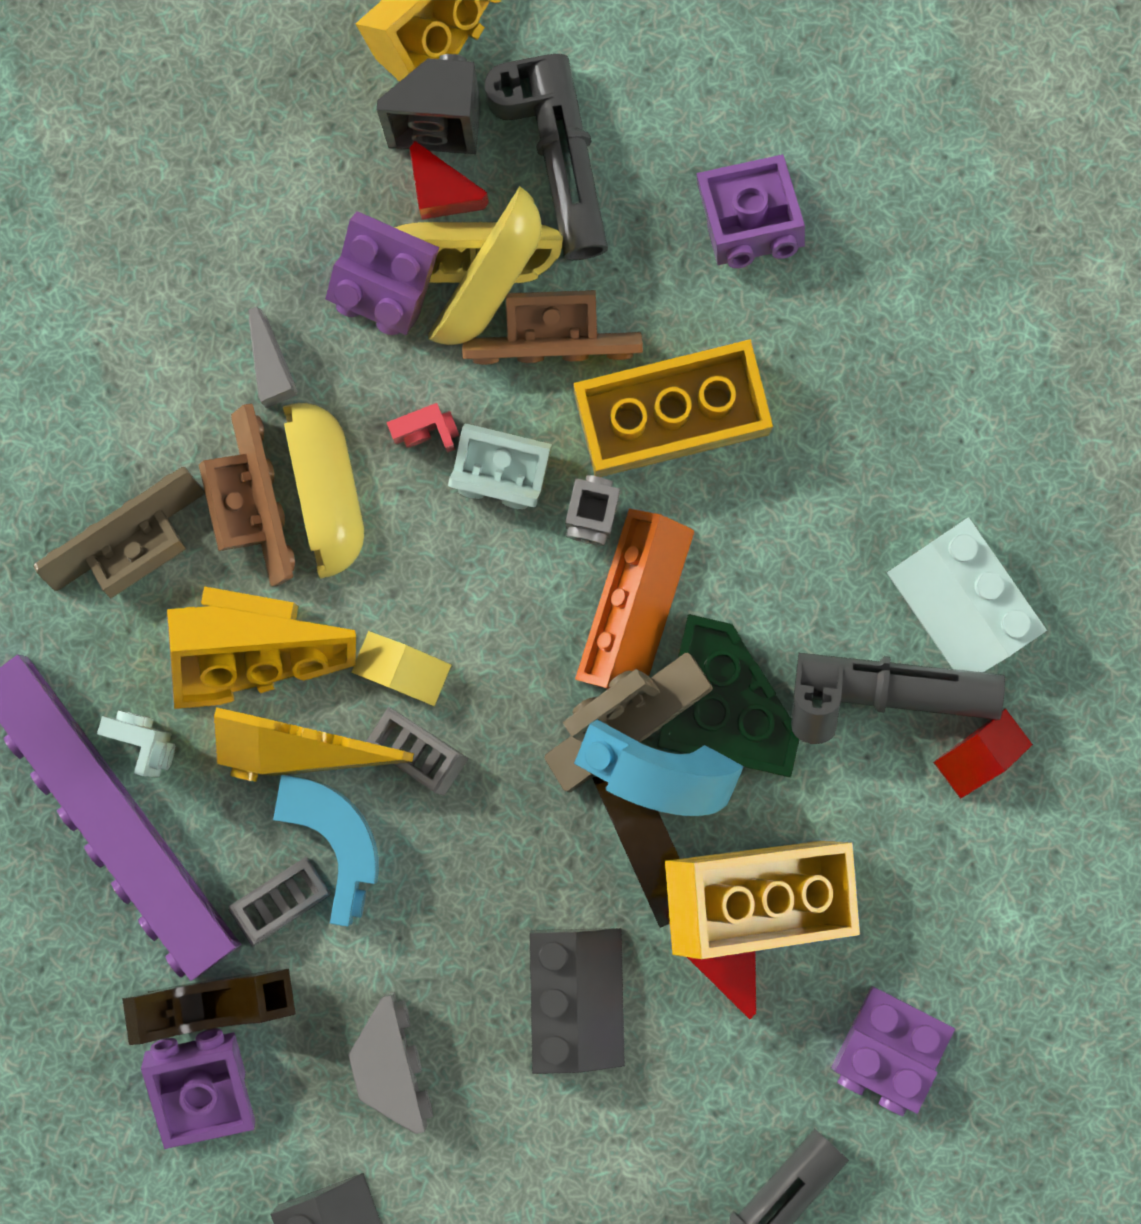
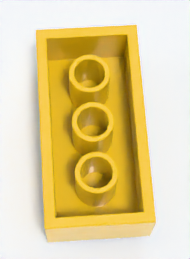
M751 339L573 383L574 395L594 475L597 477H604L768 436L773 428Z
M815 841L665 861L672 955L707 959L860 935L852 842Z

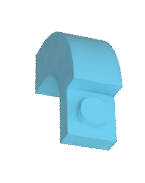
M598 719L589 724L574 762L577 766L608 782L606 791L649 809L682 816L710 815L726 807L744 767L705 745L689 754H674L660 751L632 739Z
M281 775L273 820L310 827L322 834L331 844L337 857L338 879L330 924L348 927L352 925L353 917L361 918L364 909L366 891L358 889L359 882L371 884L378 882L379 857L371 828L359 809L336 789L315 780Z

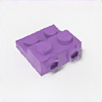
M783 154L696 173L697 185L707 218V229L717 265L728 263L732 268H743L751 264L754 257L772 254L774 258L784 259L794 255L798 248L805 246V224Z
M356 211L349 221L341 256L333 266L325 300L336 304L337 311L344 316L356 317L361 315L375 321L377 328L385 334L397 335L402 333L407 335L421 313L439 247Z
M871 985L831 1068L834 1072L840 1074L837 1083L859 1095L863 1094L865 1088L881 1095L882 1097L878 1104L900 1116H904L907 1109L918 1114L938 1073L935 1069L955 1028Z
M219 1028L207 1029L200 1032L195 1037V1041L178 1044L175 1038H165L152 1044L149 1051H145L141 1071L164 1149L254 1130L255 1117L244 1081L246 1071L235 1032L223 1034Z

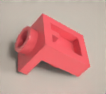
M437 403L386 422L395 444L404 442L406 447L416 446L431 439L429 431L438 428L447 453L456 450L452 439L460 435L451 412L448 411L441 414Z

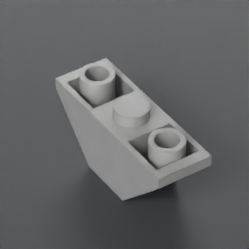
M391 992L381 998L348 1056L359 1100L411 1132L418 1134L425 1132L428 1126L426 1119L433 1117V1110L428 1091L419 1092L415 1074L422 1072V1067L416 1045L408 1047L404 1029L411 1027L406 1003L404 1000L397 1002L395 992Z

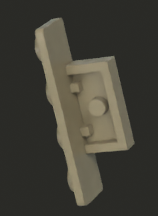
M181 467L163 477L161 481L137 497L125 502L123 506L99 522L90 525L85 531L64 545L49 552L47 556L36 562L33 567L37 574L54 591L60 590L91 569L102 590L111 599L186 550L169 517L203 496L204 490L188 469Z
M684 653L652 677L638 669L623 672L609 683L610 688L597 698L592 697L582 701L573 709V715L563 722L571 736L545 754L544 757L564 791L572 792L594 776V774L574 764L590 723L598 719L632 739L641 742L712 691L711 683L691 654Z

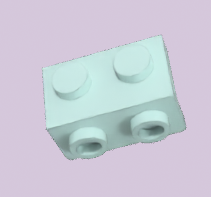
M465 423L462 427L454 470L449 478L448 486L458 489V493L465 497L480 499L488 496L500 499L502 504L514 509H526L528 506L536 507L541 496L552 444Z
M119 710L116 718L102 716L97 731L98 735L141 746L134 774L159 777L162 769L168 770L170 768L175 753V744L169 743L172 733L152 728L154 719Z

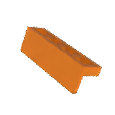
M635 509L628 510L575 680L609 689V683L623 672L638 669L644 674L650 675L694 535L693 529L661 514Z

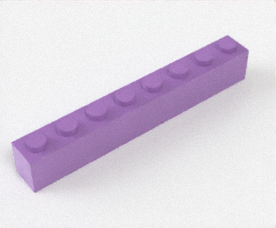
M17 654L1 666L0 724L7 732V735L3 738L6 745L19 759L25 757L33 767L34 771L30 775L37 787L45 795L53 794L61 805L57 812L62 821L70 830L75 831L78 829L87 840L88 844L84 846V849L91 860L100 868L104 865L115 878L111 885L116 894L124 903L129 904L132 902L141 913L142 917L138 919V922L145 933L153 941L158 938L169 951L165 958L173 971L181 978L186 975L190 981L197 979L242 944L27 656Z

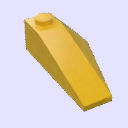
M381 0L355 24L375 59L400 82L426 59H439L440 55L443 54L458 55L469 36L478 40L485 29L479 23L480 17L489 2L499 3L501 0Z
M217 606L167 609L174 709L222 705L235 701L233 695L235 691L257 687L260 693L274 690V682L295 676L297 679L305 681L355 666L356 632L352 629Z
M216 707L214 714L217 764L232 767L230 776L257 782L258 774L278 776L413 761L414 753L218 707Z

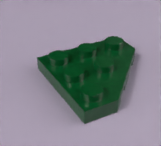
M688 614L678 658L684 653L691 654L713 689L662 726L657 747L689 754L705 745L746 768L791 778L800 739L793 733L791 727L792 718H790L776 696V692L759 665L754 661L733 624Z

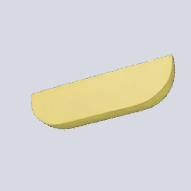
M520 186L428 334L429 340L444 345H457L466 343L480 335L490 323L536 250L541 236V218L534 204V199Z
M418 222L394 228L439 247L429 282L460 283L497 222ZM541 225V236L538 246L515 283L536 280L538 275L549 269L556 259L559 258L563 236L558 230Z
M309 403L289 404L283 406L287 423H284L308 542L310 550L314 551L317 573L321 579L344 571L355 561L363 545L364 525L347 444L339 422L331 413L317 405Z

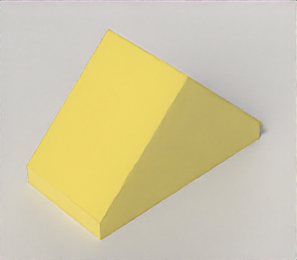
M368 631L351 673L435 706L452 665L408 645Z

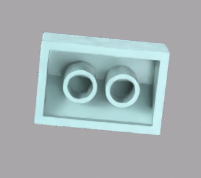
M969 517L887 572L952 669L985 672L1047 631Z

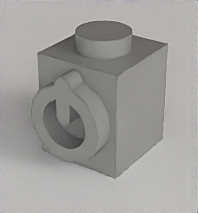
M587 475L586 481L575 479L565 522L566 529H568L567 538L599 546L605 545L606 538L610 539L620 496V488L612 487L613 481Z

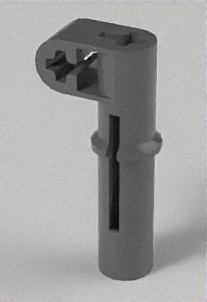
M547 54L494 66L488 72L485 79L486 99L490 111L502 120H517L536 116L540 136L536 149L539 155L544 156L559 233L563 236L562 249L564 258L567 260H584L605 253L608 250L587 148L592 140L590 134L583 129L568 56L564 54ZM529 78L532 97L523 98L520 79ZM511 86L513 96L505 97L502 88ZM557 120H563L579 203L572 204L556 125Z
M798 653L791 727L795 736L806 743L822 744L835 736L841 703L873 706L879 713H884L885 708L994 720H1000L1005 693V676L1002 674L892 663L889 656H884L879 661ZM812 700H822L821 708L813 707Z
M814 1129L739 1214L733 1211L729 1215L730 1224H758L799 1177L803 1183L766 1223L794 1224L849 1160Z

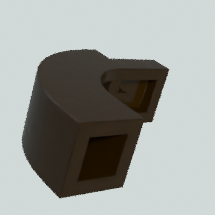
M597 776L593 777L595 786L659 927L662 928L670 924L665 861L680 858L659 811L637 805L606 791L608 782Z
M289 969L256 972L188 983L122 998L129 1045L144 1044L177 1035L225 1026L263 1023L296 1015Z

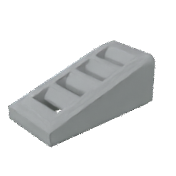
M257 306L249 309V325L258 397L265 408H269L297 396L298 389L267 316Z
M388 707L366 742L383 746L396 724H399L403 729L391 748L402 750L411 735L414 734L418 739L409 751L414 753L413 761L393 765L434 793L444 796L468 761V757L396 710ZM430 745L433 747V750L421 769L417 768L414 764L426 746ZM445 755L447 758L434 778L429 775L441 757Z
M306 856L230 905L228 910L250 945L255 947L329 897L331 893ZM298 873L301 874L314 894L307 899L292 878ZM283 883L298 904L290 909L277 889ZM267 894L270 895L282 914L277 919H274L261 899ZM252 904L266 924L260 930L246 911V908Z

